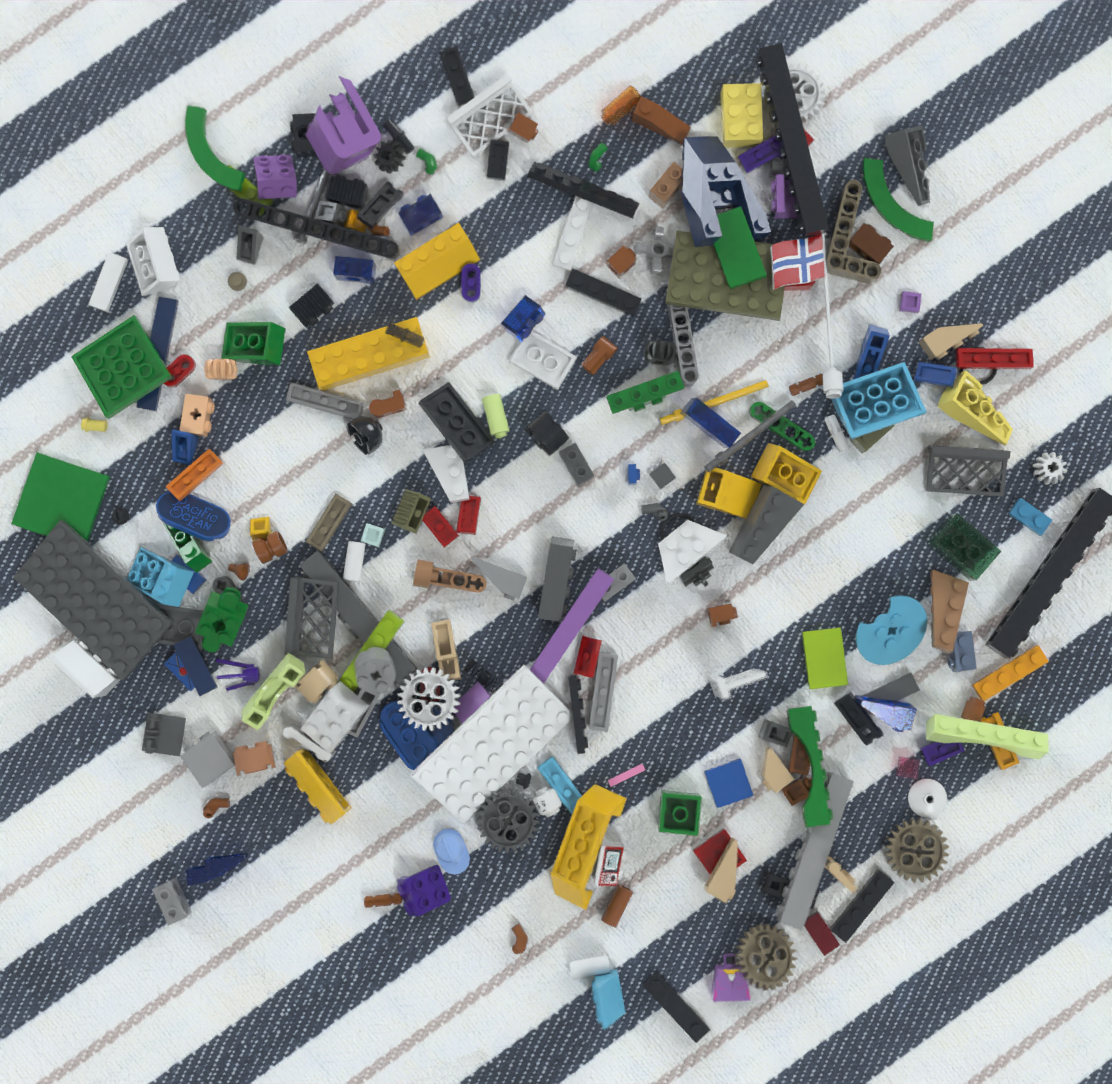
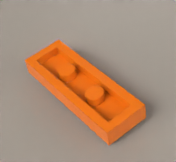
M208 449L165 487L181 501L223 465V462Z

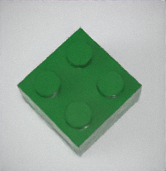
M661 790L658 831L698 836L702 796L698 793Z

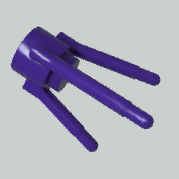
M216 659L217 663L246 668L242 670V674L218 675L216 677L217 679L242 678L243 681H246L227 687V691L255 685V682H259V667H254V664Z

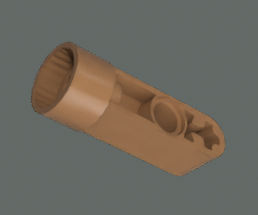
M417 560L413 586L429 589L430 584L476 593L484 591L487 586L486 579L481 575L433 567L434 562ZM439 571H443L441 583H438ZM456 575L464 577L465 582L463 585L457 586L454 584L453 579ZM467 576L472 577L470 581H476L477 578H480L484 585L480 586L479 589H475V585L469 584L470 588H466Z

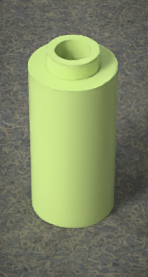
M500 394L483 397L482 402L491 436H495L496 439L507 436L506 433L509 432V427Z

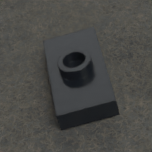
M490 140L487 179L505 181L509 150L508 141Z

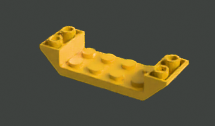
M594 784L577 800L550 874L554 893L557 896L587 910L593 893L592 890L586 888L611 816H621L627 798Z

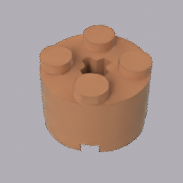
M266 741L255 743L254 748L248 749L247 745L236 747V752L232 753L237 776L241 775V771H244V774L266 770L268 769L267 765H271L272 768L276 767L272 745L267 744Z

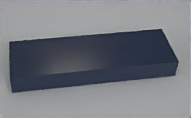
M192 636L173 645L199 696L218 688Z

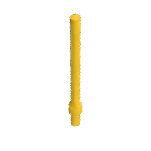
M764 380L692 407L675 410L672 414L659 418L661 425L672 421L684 420L686 416L769 387L768 382Z

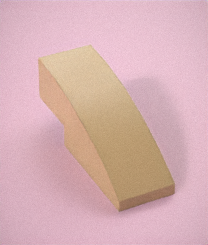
M451 620L432 622L439 671L443 670V676L450 674L449 681L462 679Z

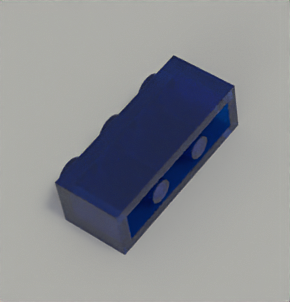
M691 398L680 412L681 415L723 448L732 446L741 434L740 431L698 398Z

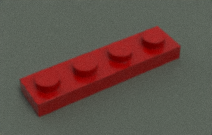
M958 348L956 350L957 369H1032L1034 367L1033 349Z

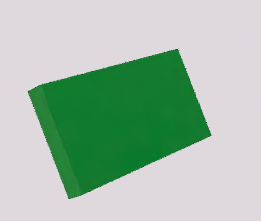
M738 207L718 214L717 218L722 237L713 246L729 289L731 290L766 278L765 268L742 208Z

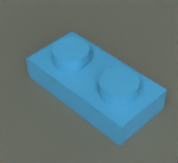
M1022 498L1016 501L1008 515L1039 536L1043 535L1052 522L1051 518Z

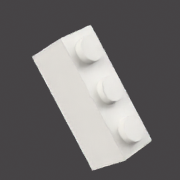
M143 227L126 242L142 296L169 289L180 281L179 272L176 269L174 256L170 250L164 227Z
M73 640L50 658L92 698L106 696L121 680L111 668H108L80 640Z

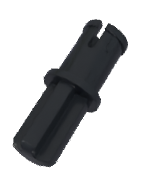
M389 119L384 123L383 127L391 135L393 142H398L401 145L400 147L405 150V154H410L415 148L405 136V132L400 130L393 119Z

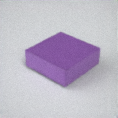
M902 291L899 311L919 313L922 293Z

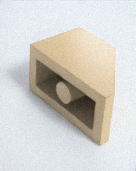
M766 747L761 774L764 778L762 783L768 791L772 790L777 793L791 783L794 778L772 748Z

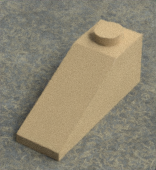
M731 837L703 887L705 892L725 903L728 899L731 900L736 892L734 888L736 886L738 841L734 837Z

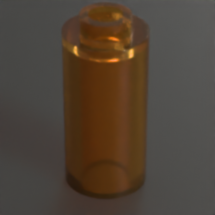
M628 86L601 110L602 120L607 125L616 124L638 104L641 98L639 92L633 86Z

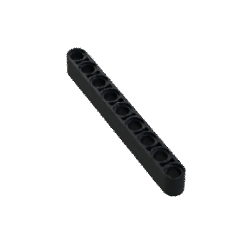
M237 199L233 205L234 212L237 215L389 259H396L401 253L400 246L387 239L247 199ZM243 203H246L248 206V210L245 213L240 211V206ZM262 208L266 210L264 218H260L258 215L259 210ZM282 213L285 216V220L279 224L277 216ZM298 219H302L304 222L303 227L297 229L295 226V222ZM316 224L322 226V231L319 234H315L313 231ZM335 229H339L340 237L334 240L332 232ZM357 234L359 241L357 244L352 245L350 238L352 235ZM371 240L377 241V248L374 250H370L368 247V243ZM389 245H394L396 248V252L393 255L387 254V247Z

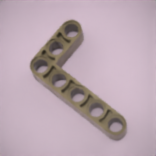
M851 180L841 192L826 253L827 273L863 283H873L881 274L880 265L872 261L846 255L862 193L861 183ZM848 188L854 189L856 194H850ZM848 206L851 212H845L843 207ZM839 224L845 225L847 230H841ZM834 243H841L842 249L836 248ZM830 260L836 261L838 267L831 266ZM848 265H854L856 272L850 271ZM867 269L873 270L875 276H869L867 274Z

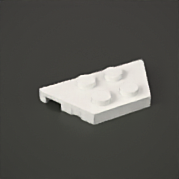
M690 520L684 522L658 543L667 583L670 585L726 540V536Z

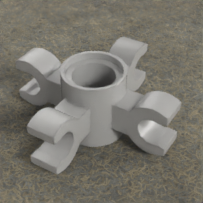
M656 226V229H653V243L651 245L640 242L634 245L633 251L635 254H647V257L652 261L650 274L658 275L661 272V258L663 256L673 257L674 247H668L666 242L662 240L664 227ZM653 247H657L661 254L655 253Z

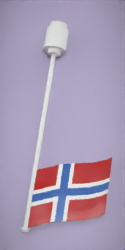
M826 233L807 239L776 243L771 246L773 290L785 285L809 283L824 278L830 369L823 373V389L826 398H839L843 392L842 372L834 368L825 250Z

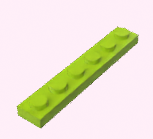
M388 610L358 654L372 647H380L386 650L405 621L391 610ZM356 657L338 681H341L354 693L359 688L354 667Z

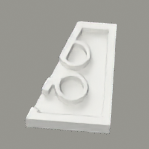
M448 445L423 450L450 502L470 500L464 462L452 446Z

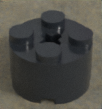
M543 411L524 428V431L530 437H533L535 445L550 457L569 437L558 423L556 424L546 411Z

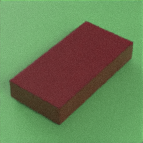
M817 911L806 919L804 927L824 956L840 946Z

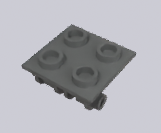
M148 712L142 751L149 754L159 753L180 756L186 718Z

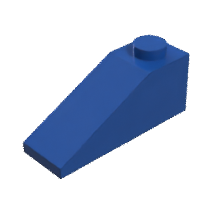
M869 324L862 343L853 380L877 372L890 337L888 329Z

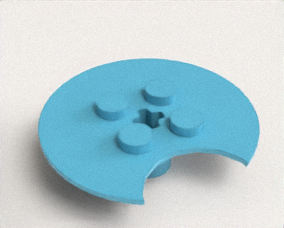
M908 596L889 597L890 607L887 614L878 615L874 623L871 624L860 622L856 634V644L860 654L867 661L877 665L893 664L906 658L918 647L926 632L927 615L925 609L917 600Z

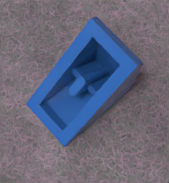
M173 429L171 431L172 461L191 465L199 437Z

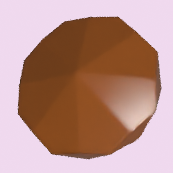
M248 563L229 564L228 571L234 572L240 580L244 581L250 573V565Z

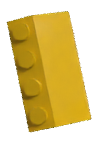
M457 223L397 260L394 264L417 300L461 273L465 265L475 264L480 261V258L463 228Z
M302 748L284 762L286 766L284 769L287 774L296 779L297 787L300 791L306 792L309 796V803L314 808L317 807L321 812L320 817L325 823L333 824L352 808L308 750Z

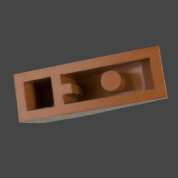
M642 96L633 112L632 122L683 145V139L687 137L691 129L690 126L659 104Z

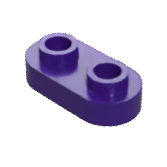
M467 264L462 269V297L469 303L478 301L481 296V272L475 264ZM474 272L475 276L471 278L468 276V273ZM472 290L475 294L474 296H469L468 292Z

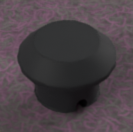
M117 508L112 513V519L116 524L123 525L128 521L129 513L124 508Z
M519 773L517 777L520 779H516V784L522 785L524 789L528 788L532 777L531 774Z

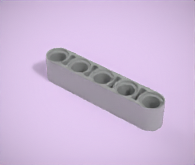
M668 305L673 341L677 352L678 371L683 385L691 387L697 382L699 373L688 307ZM681 317L684 319L685 324L678 325L675 319ZM685 336L688 342L682 344L679 342L678 337ZM687 354L691 357V361L688 363L683 362L681 356ZM684 374H693L694 380L687 381Z

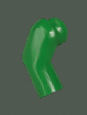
M601 143L591 153L588 165L594 172H598L601 169L602 164L598 160L608 150L604 143Z
M419 149L416 157L425 162V172L433 175L438 167L435 157Z

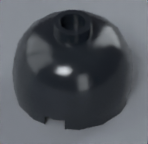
M360 416L346 424L349 436H354L356 441L353 443L363 454L370 455L380 447L383 439V427L379 421H374L366 416Z

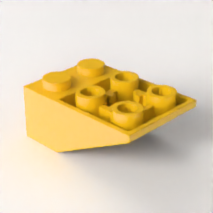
M714 468L710 472L705 471L696 505L746 519L759 495L762 484L732 472Z

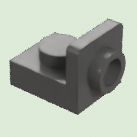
M319 201L314 219L343 227L348 210L338 203Z

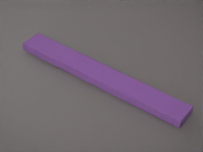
M599 568L530 669L543 684L614 581L613 577Z

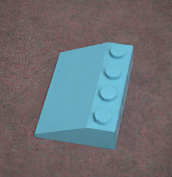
M905 362L843 383L842 396L831 399L851 439L926 414V409Z

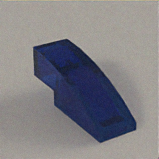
M248 853L208 857L205 859V865L193 866L186 870L187 886L207 882L227 873L246 859Z

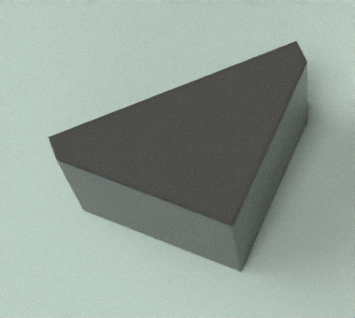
M242 225L238 226L237 260L255 265L264 239L258 230Z
M764 719L758 737L787 748L792 732L788 727Z

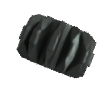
M387 140V143L381 142V148L375 147L378 153L373 155L374 158H377L374 163L379 166V170L392 174V171L399 172L398 166L404 167L401 162L406 159L402 155L405 150L400 148L401 145L398 142Z
M663 340L649 341L644 348V359L651 364L671 365L675 362L676 347L674 344Z

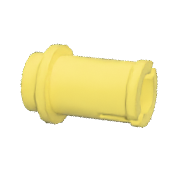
M86 417V419L83 418L81 421V429L85 430V432H106L108 428L107 420H94Z

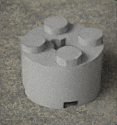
M372 647L358 654L354 667L359 688L370 693L382 694L387 692L396 677L394 662L390 653L383 648Z

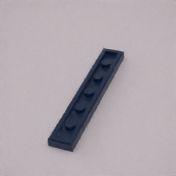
M158 297L150 340L166 365L179 301ZM162 385L139 399L136 407L157 412Z

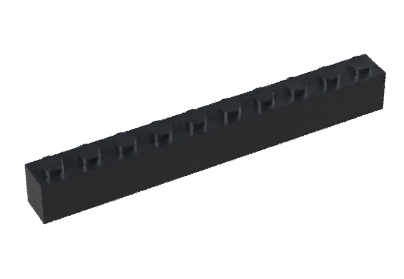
M779 43L759 48L758 54L755 56L757 68L760 67L761 70L760 82L762 86H765V102L769 104L771 110L769 111L770 121L775 125L774 137L776 141H779V157L781 160L783 159L785 165L783 167L784 176L789 180L788 192L790 197L793 196L794 203L792 207L794 214L798 216V231L802 233L803 238L826 233L829 226L783 45Z
M1101 488L1092 489L985 645L1003 658L1010 659L1018 653V646L1029 637L1031 627L1040 621V614L1051 605L1052 597L1060 592L1065 578L1067 579L1072 575L1074 565L1083 559L1085 549L1094 543V536L1105 527L1106 519L1112 515V495Z

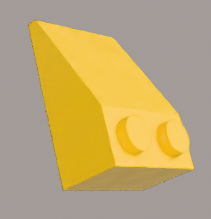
M768 443L751 477L762 484L778 489L805 505L822 470L783 447Z

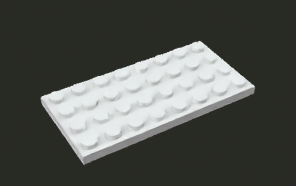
M523 665L411 773V776L464 824L481 807V804L487 802V797L491 798L492 793H496L573 719V713Z

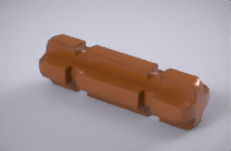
M823 374L816 375V378L811 377L800 381L798 385L796 383L790 385L789 391L791 395L795 396L800 394V391L803 393L816 388V385H823Z
M399 893L375 895V897L366 896L364 898V906L366 908L373 907V905L380 907L389 906L392 903L394 905L402 903V896Z

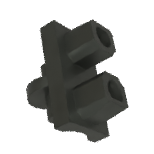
M703 557L696 563L697 566L687 570L680 576L685 587L692 582L695 586L700 583L704 587L708 585L706 579L711 577L709 571L714 568L710 558Z

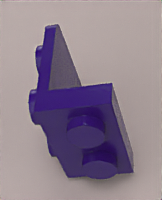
M433 865L414 875L396 879L398 883L397 890L403 897L404 909L409 916H420L451 900L439 865Z

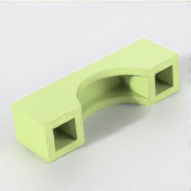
M287 653L242 708V721L259 730L269 718L279 696L287 688L294 687L305 674L304 662Z

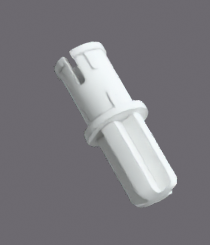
M830 415L826 417L825 422L831 433L830 438L833 437L839 453L849 449L850 446L843 433L845 431L841 429L836 416Z

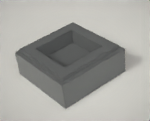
M663 463L649 474L660 490L676 479L666 463Z

